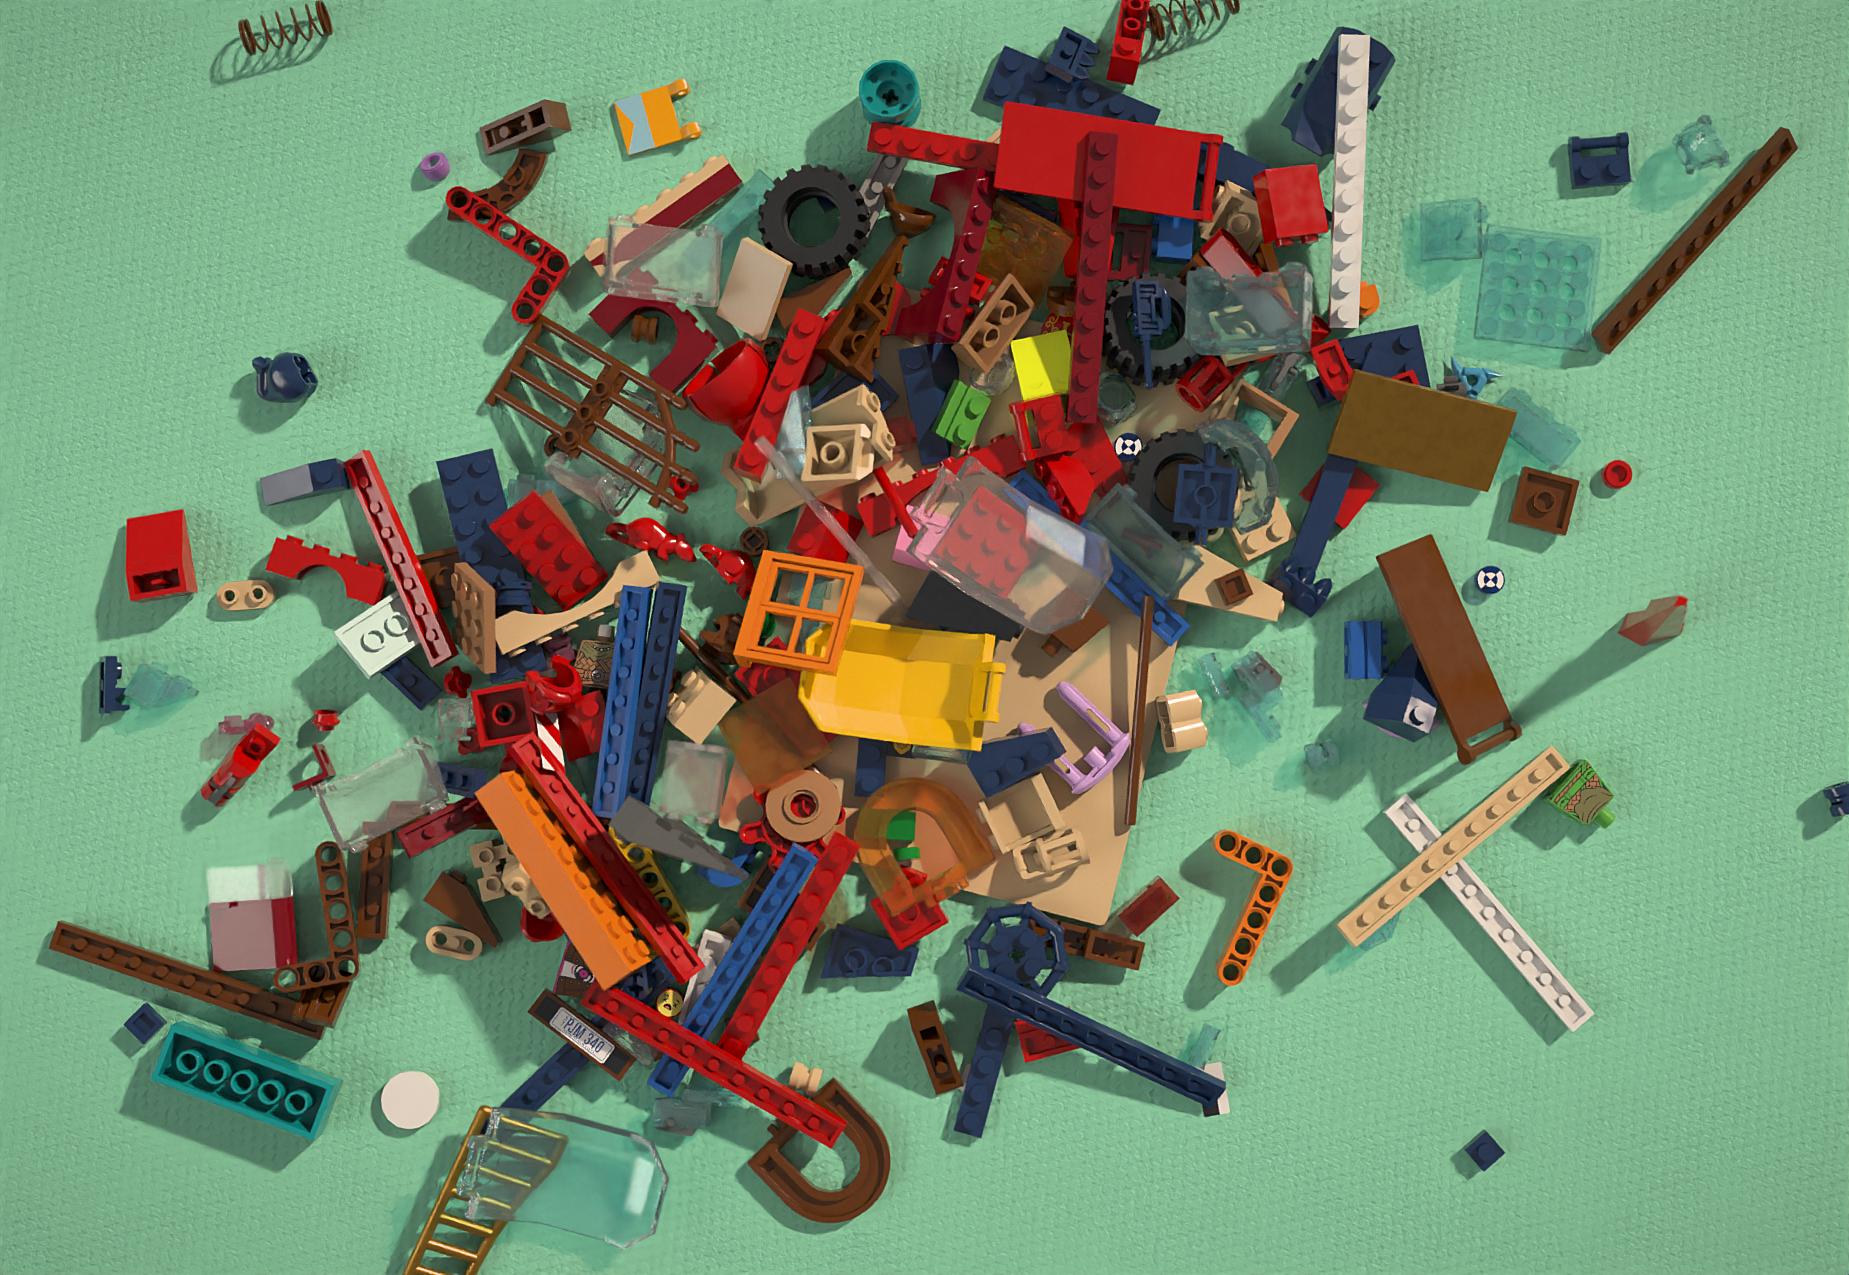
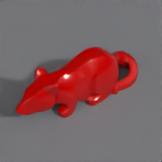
M639 518L629 524L611 523L606 528L605 534L612 539L640 552L645 550L648 554L651 550L657 552L656 558L665 563L669 560V554L676 555L685 562L693 563L697 561L694 551L686 541L683 533H679L676 536L668 532L658 521L652 518ZM617 532H621V533L625 534L626 536H628V539L625 538V537H623L622 535H620V534L617 533Z
M703 544L699 548L704 557L730 585L734 582L739 587L736 592L745 600L747 598L746 594H751L756 577V569L750 557L740 550H721L710 544Z

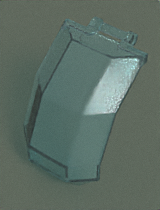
M492 1107L485 1135L470 1136L468 1142L470 1150L462 1182L458 1183L456 1190L457 1195L470 1198L465 1215L466 1218L472 1221L489 1219L540 1223L603 1240L622 1250L656 1233L669 1177L652 1140L629 1130L566 1113Z

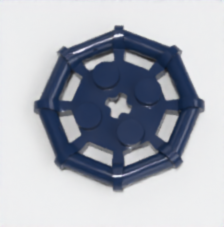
M1029 901L1026 904L998 908L990 906L986 909V914L969 937L964 938L963 944L966 945L968 965L971 962L980 966L978 949L987 950L989 967L985 968L986 970L1016 984L1030 983L1033 992L1047 997L1064 973L1069 971L1070 965L1067 964L1064 927L1062 924L1058 925ZM1022 916L1021 924L1004 926L1001 921L1003 918ZM1029 919L1034 920L1047 932L1042 936L1035 933L1027 926ZM994 924L998 932L989 944L981 941V938L990 926ZM1050 939L1053 942L1055 960L1046 958L1044 942ZM1015 946H1018L1019 951H1024L1025 956L1021 957L1018 963L1008 956V953H1011ZM1044 966L1052 968L1053 970L1040 986L1035 978Z

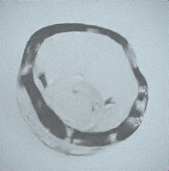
M1003 353L990 370L989 375L973 368L969 372V381L983 395H1001L1014 383L1016 377L1015 364L1009 355Z

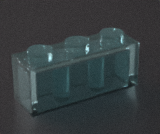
M1510 389L1497 403V405L1512 408L1518 412L1509 437L1552 471L1561 468L1581 442L1576 437L1577 432L1566 424L1561 425L1554 419L1555 415L1546 407H1538L1531 401V395L1523 389Z

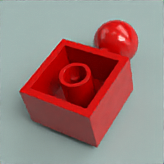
M527 681L470 691L480 748L504 744L506 756L500 763L499 774L521 768L507 749L531 732H534L539 737L536 715L530 710L532 704L528 695ZM506 706L509 710H512L510 721H508L507 717H502L501 715L506 710Z

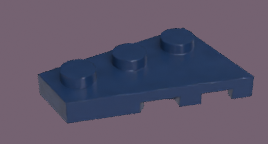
M837 922L820 979L911 976L919 947L909 945L899 951L894 941L890 938Z

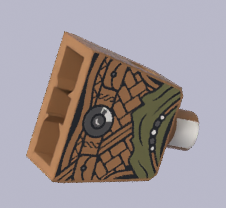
M598 624L596 641L582 640L574 668L581 676L582 686L609 689L615 643H613L615 626Z

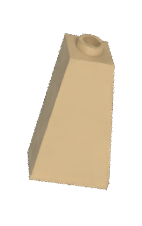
M1194 543L1183 544L1171 600L1268 622L1277 621L1284 610L1283 593L1246 572L1245 575L1254 595L1225 606L1214 579L1239 568L1206 549L1194 545Z

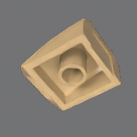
M850 424L807 427V446L801 482L809 490L847 485L862 479L872 472L875 448L871 443L872 433L866 425Z

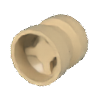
M795 1061L788 1088L794 1091L804 1089L806 1095L815 1097L823 1070L816 1067L808 1070L803 1063Z

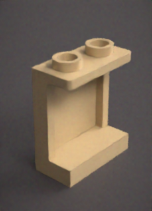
M1040 772L1005 788L988 799L984 798L978 801L980 808L975 810L982 825L988 823L992 831L988 838L994 851L1000 849L1003 855L1018 846L1066 825Z

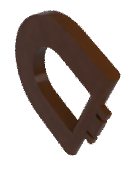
M833 1077L810 1100L847 1121L843 1132L855 1144L860 1155L859 1171L849 1184L835 1190L822 1189L812 1184L780 1151L799 1130L778 1118L775 1121L781 1128L778 1129L771 1123L767 1130L773 1137L747 1161L753 1171L794 1212L807 1219L821 1223L844 1222L866 1212L881 1196L889 1178L891 1164L889 1143L882 1127L861 1103Z

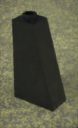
M934 565L905 617L912 620L972 634L994 635L995 639L1011 642L1013 637L1018 640L1026 624L1022 623L1025 616Z

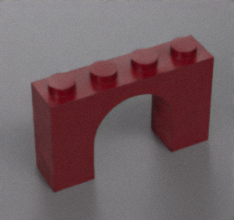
M636 267L588 315L611 339L635 317V314L656 311L669 316L675 322L677 328L676 344L670 354L648 375L657 384L677 394L720 352L715 345L718 340L708 329L702 332L695 325L698 320L688 309L682 312L675 305L678 299L668 289L662 292L656 286L659 281L648 269L642 272Z

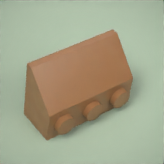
M1008 274L999 281L962 332L959 341L955 342L951 348L964 364L985 374L990 372L1036 308V305L1013 275Z

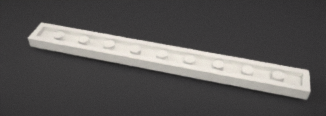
M1370 35L1339 36L1328 328H1359Z
M1407 793L1401 795L1383 811L1418 854H1421L1442 836ZM1463 859L1439 877L1571 1032H1574L1595 1014Z

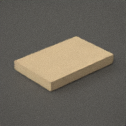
M742 238L716 315L759 341L766 340L793 264L750 238Z

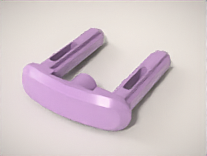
M1060 681L1056 686L1059 696L1112 746V750L1106 756L1095 746L1083 758L1094 768L1088 775H1083L1064 755L1058 759L1070 770L1069 774H1066L1054 761L1048 764L1052 770L1072 787L1071 793L1081 794L1099 783L1118 764L1130 744V733H1122L1071 683ZM1086 710H1091L1110 731H1104L1086 713ZM1021 722L1017 726L1018 733L1036 730L1032 725Z

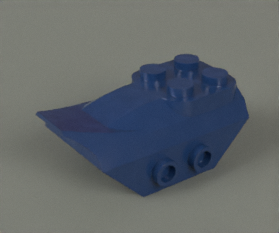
M1336 27L1319 59H1311L1304 72L1309 76L1304 84L1298 82L1290 96L1295 100L1281 123L1282 126L1290 130L1292 141L1320 157L1327 154L1334 155L1339 36L1366 35L1354 28ZM1370 37L1367 111L1368 109L1374 111L1382 96L1377 93L1396 62L1390 50L1372 37Z

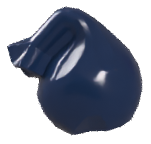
M283 352L276 355L273 360L268 357L264 359L262 356L252 360V365L257 373L256 392L266 401L278 403L303 401L310 397L318 386L316 375L307 359L301 354Z

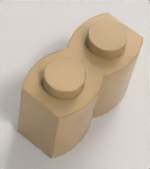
M1196 690L1156 697V711L1161 724V738L1166 753H1175L1206 746L1208 732L1201 720L1202 701L1197 695Z

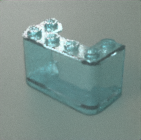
M1287 262L1284 264V267L1278 269V274L1266 272L1260 274V277L1234 274L1231 278H1222L1219 273L1214 272V268L1207 266L1198 267L1196 271H1187L1185 341L1194 352L1202 355L1300 352L1311 349L1313 278L1306 265H1302L1299 262Z

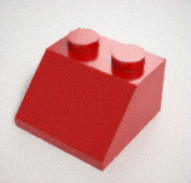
M813 498L808 501L787 546V550L798 556L846 563L864 522L832 505Z
M597 690L583 695L567 709L557 712L560 739L569 763L600 752L607 704L605 690Z

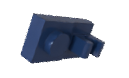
M117 656L100 657L99 714L130 709V705H122L115 701V698L121 694H130V689L115 688L117 679H121L122 665L121 662H117Z

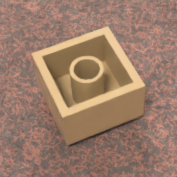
M696 666L693 671L690 670L683 676L681 685L675 693L669 694L665 716L676 728L700 745L736 702V699L722 685Z

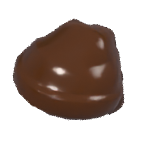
M886 186L883 188V197L886 201L885 209L889 213L891 228L898 236L904 235L907 239H912L927 232L931 225L936 223L937 216L934 213L898 203L891 187Z

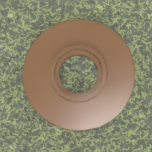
M797 770L782 776L771 787L766 799V814L772 828L783 838L799 843L812 842L828 834L837 823L841 811L840 796L835 785L826 776L811 770ZM800 794L810 795L816 802L814 813L807 818L796 817L790 809L792 800Z

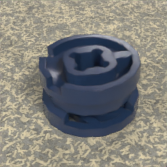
M505 581L490 583V586L495 590V598H497L495 607L532 606V601L527 600L529 591L532 590L531 582Z

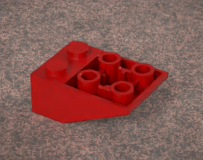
M184 509L127 519L126 579L130 601L145 603L198 593Z

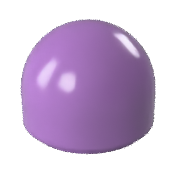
M434 152L423 158L420 163V170L427 179L438 182L448 176L450 164L443 153ZM438 160L437 164L429 167V164L432 161Z

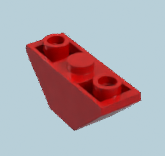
M1060 453L1036 458L1034 463L1036 476L1044 482L1051 500H1055L1063 520L1069 523L1073 532L1078 531L1096 484L1084 463L1080 460Z

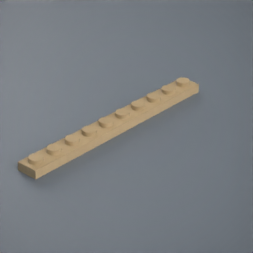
M1552 745L1549 746L1335 924L1336 928L1353 948L1357 947L1570 769L1569 764Z

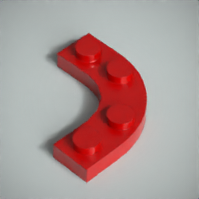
M1335 339L1310 348L1309 354L1324 386L1336 399L1342 402L1353 370L1349 366L1338 340ZM1413 369L1391 377L1420 385Z

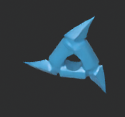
M1451 356L1453 376H1458V382H1466L1468 398L1477 399V395L1483 389L1487 379L1504 377L1486 368H1461ZM1468 376L1476 379L1474 386H1470L1467 383Z

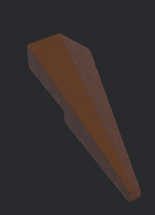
M904 235L895 237L815 348L834 368L866 383H872L875 375H872L875 359L880 357L881 350L878 348L881 336L887 330L897 289L894 288L896 278L903 269V264H901L903 251L910 242Z

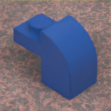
M743 843L733 859L721 851H718V853L725 858H729L750 875L752 872L744 868L743 864H751L759 852L755 849L758 843L753 845ZM700 867L695 872L710 883L720 887H732L744 881Z

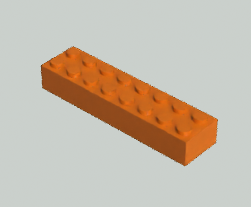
M521 768L499 774L474 793L603 990L628 978L653 960L649 955L650 951L646 943L639 940L635 934L631 920L623 915L618 908L615 896L606 890L601 882V876L594 867H591L582 850Z

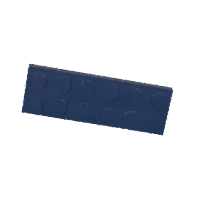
M1004 46L983 96L984 101L1001 108L1004 107L1005 102L1009 101L1150 125L1156 124L1161 111L1159 108L1088 79H1071L1070 83L1045 71L1047 62L1008 46Z

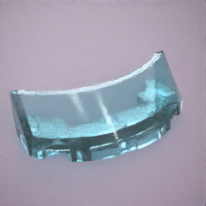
M1219 418L1195 423V430L1199 433L1204 444L1213 442L1222 451L1227 450L1234 461L1236 469H1238L1241 498L1238 514L1233 523L1234 528L1240 535L1267 525L1272 517L1271 513L1276 497H1278L1279 477L1277 467L1271 457L1272 454L1266 444L1251 429L1232 419Z

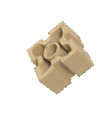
M497 838L469 846L474 868L482 867L484 877L477 879L483 902L511 894L501 880L503 874L502 863H504V858H506V862L511 861L515 854L504 838V844L499 845Z

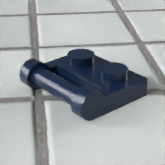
M1620 132L1616 136L1580 139L1579 136H1573L1568 138L1572 189L1626 185L1631 182L1628 153L1629 136L1627 132ZM1616 147V155L1584 158L1580 156V150Z

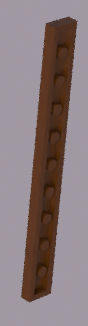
M1780 127L1594 329L1591 336L1601 352L1609 355L1797 151L1798 147L1789 129Z
M63 920L58 921L49 946L51 950L317 1040L323 1039L327 1028L308 1023L303 1019H294L292 1013L298 1002L297 999Z

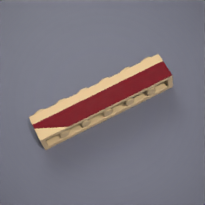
M723 154L718 158L713 156L706 160L701 170L695 174L693 172L686 174L680 179V184L672 190L666 189L656 197L657 201L653 204L641 206L633 213V218L626 223L624 221L617 223L610 229L611 233L603 239L596 238L587 245V250L583 253L606 285H609L744 189L742 180Z

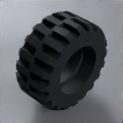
M810 164L801 165L800 171H795L794 168L785 171L787 177L782 180L777 177L772 182L775 185L773 190L767 189L763 195V198L766 200L765 204L759 205L758 214L761 216V220L758 221V230L762 233L761 240L764 246L793 264L791 272L802 278L808 276L810 279H820V276L823 275L829 277L840 269L844 270L850 267L848 263L853 259L857 261L861 256L859 252L861 247H866L869 240L866 236L867 231H870L871 222L868 220V215H870L868 206L855 184L849 178H846L842 172L836 169L829 170L826 165L818 164L816 168H812ZM823 197L829 199L837 206L840 213L839 227L834 236L826 243L816 247H804L795 242L789 231L790 219L795 209L806 200Z
M1149 272L1140 273L1137 280L1134 276H1131L1124 280L1123 286L1118 284L1105 301L1101 356H1107L1105 364L1110 370L1116 368L1119 370L1118 377L1123 380L1129 377L1133 379L1132 384L1140 386L1141 382H1145L1143 346L1134 341L1126 326L1128 318L1133 313L1132 283L1134 281H1159V286L1164 287L1169 292L1172 322L1176 326L1179 335L1178 341L1172 347L1163 350L1150 349L1153 388H1157L1159 382H1163V385L1167 386L1173 384L1175 378L1180 380L1198 362L1206 345L1210 327L1207 325L1209 321L1208 311L1202 310L1204 301L1201 296L1195 297L1193 295L1195 289L1191 285L1183 286L1180 284L1181 279L1173 276V279L1165 278L1166 273L1157 272L1156 276H1150ZM1157 299L1155 300V311L1160 312L1159 300Z
M1177 429V432L1173 433L1166 431L1161 433V436L1155 440L1153 438L1150 439L1142 451L1139 450L1135 455V461L1130 466L1128 472L1127 490L1129 500L1136 516L1148 530L1153 531L1163 539L1165 537L1176 542H1181L1182 540H1189L1191 542L1195 541L1196 528L1188 524L1173 523L1174 511L1165 507L1157 496L1156 480L1160 471L1170 462L1180 459L1192 460L1198 464L1203 463L1205 446H1210L1209 457H1211L1212 446L1217 447L1215 464L1223 468L1236 469L1226 448L1219 445L1218 441L1213 437H1207L1203 435V432L1196 430L1188 432L1186 429ZM1237 478V487H1236L1235 502H1236V499H1237V496H1238V478ZM1218 527L1208 529L1207 536L1213 534V531H1215Z

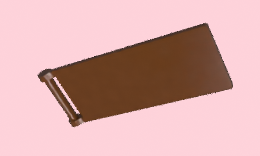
M1429 534L1377 555L1378 565L1456 742L1459 762L1468 765L1474 762L1477 756L1504 742L1519 739L1522 736L1521 727L1511 717L1433 535ZM1503 721V731L1473 746L1467 743L1466 739Z

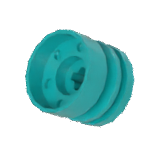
M897 60L879 61L872 64L863 73L859 82V96L867 122L870 125L872 121L910 128L917 121L921 112V97L915 73L906 64ZM891 99H895V100H896V101H893L891 105H887V103H890V102H891Z

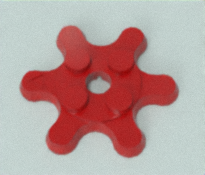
M759 784L753 791V798L763 808V816L758 822L744 825L739 833L741 841L745 844L753 845L758 842H764L770 845L772 856L769 860V869L774 874L792 846L793 841L780 836L770 825L766 814V799L771 786ZM800 794L792 800L790 809L796 817L807 818L814 813L816 803L810 795ZM842 806L835 825H839L845 820L846 812ZM823 838L806 843L794 842L817 855L819 859L827 847Z

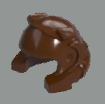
M731 612L730 614L721 615L712 620V624L718 631L717 633L703 630L699 634L701 639L705 641L701 647L721 664L739 666L733 653L743 617L739 613L733 614Z

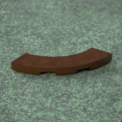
M519 148L515 162L500 182L488 189L485 188L472 193L502 213H506L521 203L535 188L546 167L549 155L544 152ZM458 195L453 200V206L456 208L464 207L467 203V197L464 195ZM449 209L448 221L467 223ZM489 211L480 212L477 216V222L491 219L492 214Z

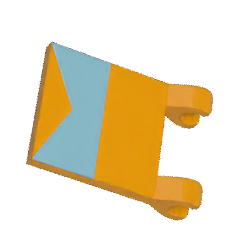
M679 79L666 86L614 101L629 157L679 141L701 137V128L696 122L679 128L671 97L684 96L690 93L689 85L685 79Z

